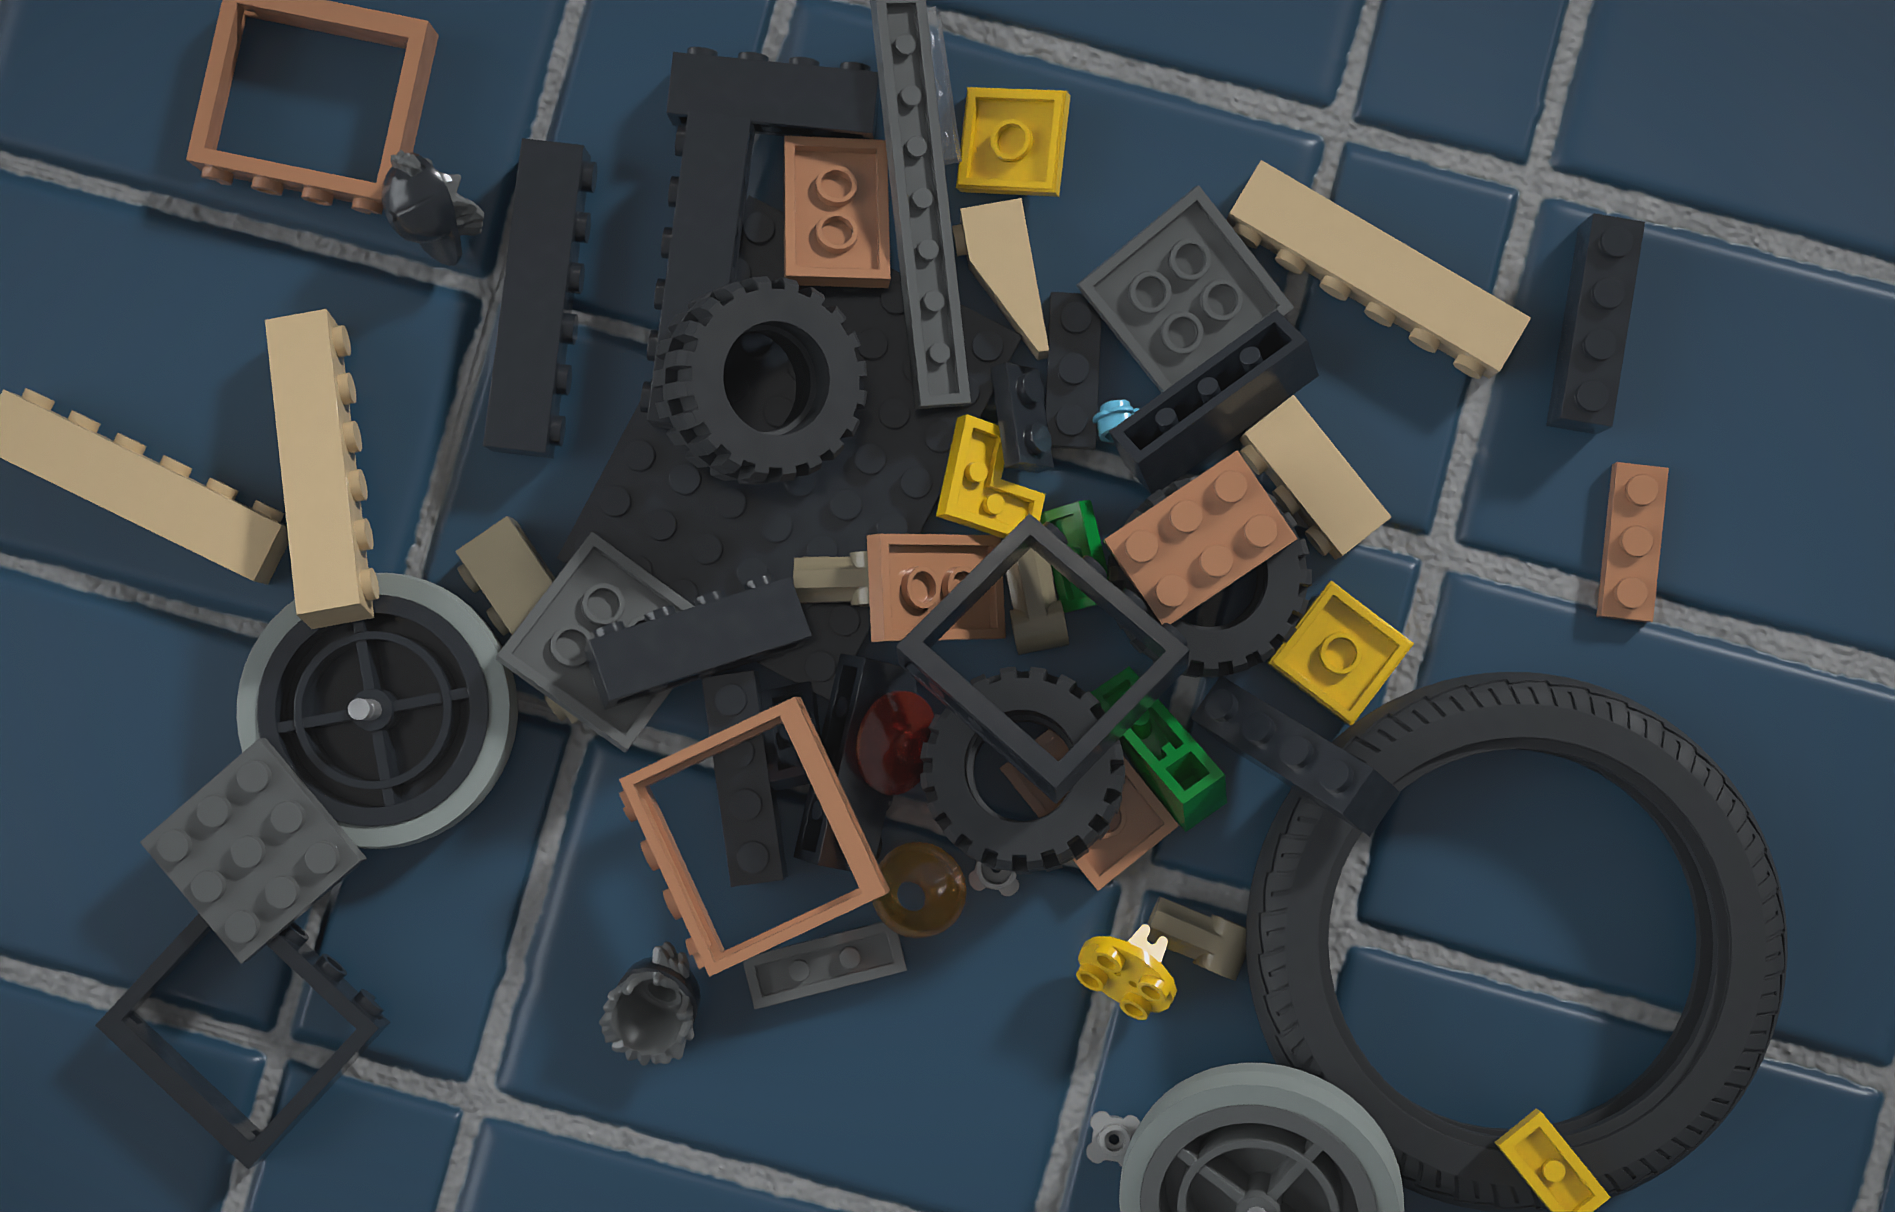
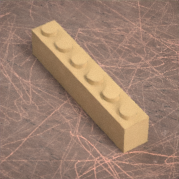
M1262 160L1226 219L1246 246L1256 249L1260 244L1277 254L1275 261L1285 269L1299 275L1303 271L1321 280L1319 286L1331 296L1346 301L1348 297L1354 299L1366 307L1364 313L1372 320L1387 327H1391L1395 323L1411 333L1408 338L1415 345L1432 353H1436L1437 349L1441 350L1455 359L1453 365L1458 370L1476 379H1480L1482 375L1490 379L1500 372L1531 317Z
M327 309L265 320L296 615L311 629L374 618L372 600L379 599V585L374 569H368L366 550H372L374 543L370 523L367 518L363 519L361 501L367 500L368 490L363 471L361 469L357 470L355 452L362 451V439L356 421H351L349 404L356 403V389L351 374L345 371L344 357L351 355L348 332L344 325L338 326Z
M25 388L22 396L3 389L0 394V458L254 582L269 584L289 544L287 525L281 523L285 513L258 500L250 508L235 500L239 492L238 490L213 478H209L205 486L189 478L192 471L191 467L163 455L160 463L143 455L147 446L123 434L117 433L114 441L98 434L97 431L101 424L80 413L71 410L68 418L51 411L55 401L35 391Z

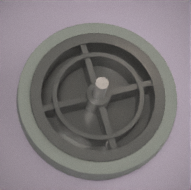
M1238 1063L1215 1067L1195 1074L1175 1085L1151 1107L1141 1121L1129 1143L1121 1172L1120 1212H1405L1403 1185L1396 1157L1385 1134L1368 1112L1348 1094L1315 1075L1298 1069L1268 1063Z

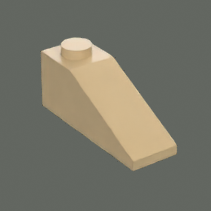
M1022 198L960 209L961 224L952 226L957 256L967 255L969 270L1014 330L1022 335L1023 342L1037 360L1048 358L1049 346Z

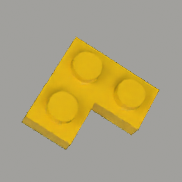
M967 414L957 417L936 517L1004 539L1029 513L1040 522L1045 494L1001 479L1004 458L999 425Z

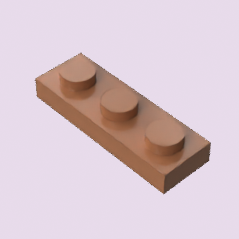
M1623 462L1612 464L1596 617L1645 623L1653 622L1669 468Z

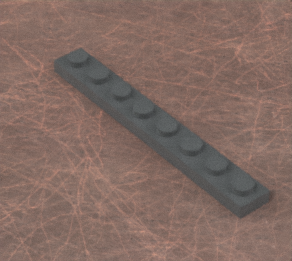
M870 0L915 409L965 406L971 403L926 0Z

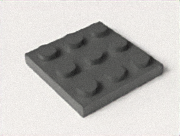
M1199 185L1192 188L1076 284L1077 288L1161 393L1274 311L1278 310L1284 316L1294 308Z
M591 532L497 654L496 660L626 753L672 689L604 710L584 652L589 639L595 638L593 631L602 626L623 621L625 627L628 628L644 623L645 614L662 607L673 605L676 612L695 606L594 532Z
M259 738L140 841L142 846L241 964L254 957L367 859L266 738Z

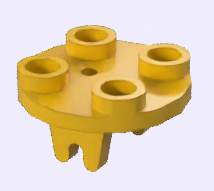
M1146 924L1142 925L1128 942L1111 936H1094L1085 941L1078 956L1080 967L1076 972L1077 979L1081 984L1091 990L1102 991L1108 997L1119 1002L1123 1012L1137 1020H1146L1151 1012L1159 1013L1168 1009L1177 993L1173 977L1161 964L1168 940L1166 937L1161 936L1154 944H1150L1147 941L1150 927Z

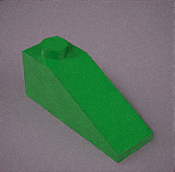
M1129 666L1092 691L1091 694L1100 702L1102 709L1106 713L1139 679V676ZM1159 699L1119 738L1122 749L1145 783L1185 832L1227 803L1225 774Z

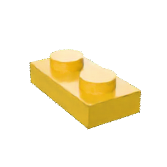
M1537 1108L1494 1142L1550 1212H1594L1611 1198L1545 1115Z

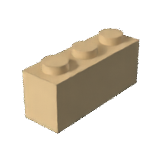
M1294 395L1255 424L1239 439L1245 446L1240 450V453L1246 463L1258 475L1265 471L1277 487L1272 493L1278 503L1291 516L1296 512L1309 527L1305 531L1306 537L1322 556L1330 553L1335 560L1342 557L1391 518V515Z

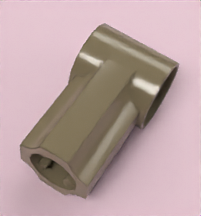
M1030 548L1006 572L1013 609H1009L1018 655L1069 645L1061 600L1056 599L1051 564Z
M867 551L851 552L850 557L819 556L794 558V587L800 603L851 602V606L870 607Z
M1159 896L1147 922V925L1150 927L1147 940L1155 943L1159 937L1164 936L1168 940L1166 949L1194 959V964L1236 981L1246 958V927L1214 914L1211 917Z

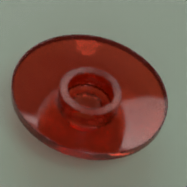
M902 690L889 692L873 703L861 722L856 740L857 765L864 781L877 792L887 795H899L911 790L921 781L920 774L923 773V761L920 758L923 743H928L931 730L928 727L934 718V714L929 704L918 694Z

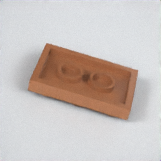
M784 136V278L796 280L799 285L888 288L891 276L888 160L885 140Z
M1237 450L1105 538L1103 542L1157 622L1162 626L1164 623L1172 624L1298 538Z
M867 535L871 642L902 641L1001 542V538L994 535ZM1003 576L938 641L1006 638Z
M1050 729L1035 739L1058 762L1069 751L1065 742ZM1124 756L1125 784L1123 785L1122 802L1118 814L1115 813L1109 824L1110 829L1101 840L1098 839L1089 848L1087 854L1078 860L1072 859L1097 891L1179 826ZM1007 762L1000 767V770L1039 818L1055 810L1068 794L1067 792L1055 804L1012 764Z

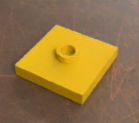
M967 87L956 188L960 192L1059 197L1070 94L1067 91Z
M1328 581L1306 610L1304 616L1295 625L1297 630L1289 641L1283 643L1266 664L1346 725L1351 726L1414 643L1333 581Z

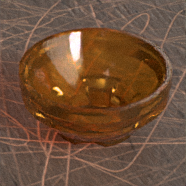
M906 843L893 849L878 864L890 891L872 900L877 915L892 931L902 936L916 939L932 937L953 925L961 915L967 892L965 878L960 866L945 850L929 843ZM913 882L922 888L925 894V903L920 910L911 911L900 904L897 892L902 883Z

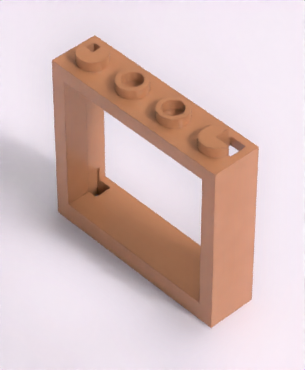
M222 0L186 160L202 172L201 178L215 180L223 185H232L233 178L252 182L251 188L263 193L281 196L283 189L302 192L301 198L312 203L332 206L333 199L352 202L351 208L355 211L369 215L371 213L382 215V187L384 178L392 167L391 155H396L400 150H403L404 153H410L414 150L439 35L429 21L328 0ZM247 17L406 49L376 183L217 151Z
M793 697L619 779L624 791L619 793L625 806L623 810L631 822L638 820L646 837V840L640 842L646 861L653 871L661 870L669 887L663 891L667 907L675 920L683 918L691 936L685 940L689 955H693L699 969L705 966L709 977L875 900L890 891L801 697ZM780 724H784L859 888L724 950L650 786Z

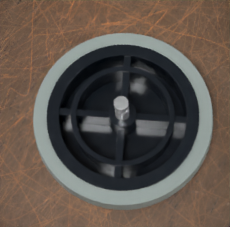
M376 573L379 585V599L372 600L374 618L311 629L296 615L295 600L285 606L266 626L251 649L242 672L237 696L236 718L242 753L259 738H266L358 848L388 849L419 843L439 835L469 815L485 799L501 776L511 754L518 721V700L513 672L496 660L497 654L503 647L487 623L472 607L448 590L423 579L395 573Z

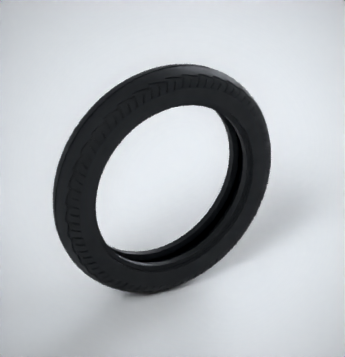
M1532 672L1482 673L1427 685L1383 704L1336 737L1331 743L1374 768L1398 791H1401L1424 774L1449 762L1494 750L1519 749L1551 754L1576 762L1613 782L1640 804L1669 841L1682 867L1690 890L1696 926V958L1691 988L1682 1015L1671 1037L1659 1055L1636 1080L1604 1104L1584 1114L1553 1123L1552 1125L1611 1198L1651 1181L1672 1168L1700 1146L1734 1109L1763 1061L1778 1020L1787 970L1786 913L1782 890L1771 852L1744 798L1718 764L1684 732L1660 715L1628 697L1588 682ZM1291 788L1272 821L1263 842L1251 883L1246 919V958L1250 990L1262 1033L1276 1064L1315 1075L1333 1084L1360 1104L1385 1134L1396 1157L1404 1188L1444 1203L1481 1211L1550 1212L1494 1143L1510 1129L1481 1127L1458 1122L1435 1114L1413 1103L1384 1080L1355 1042L1344 1020L1335 994L1330 970L1328 943L1330 915L1335 890L1342 869L1362 832Z

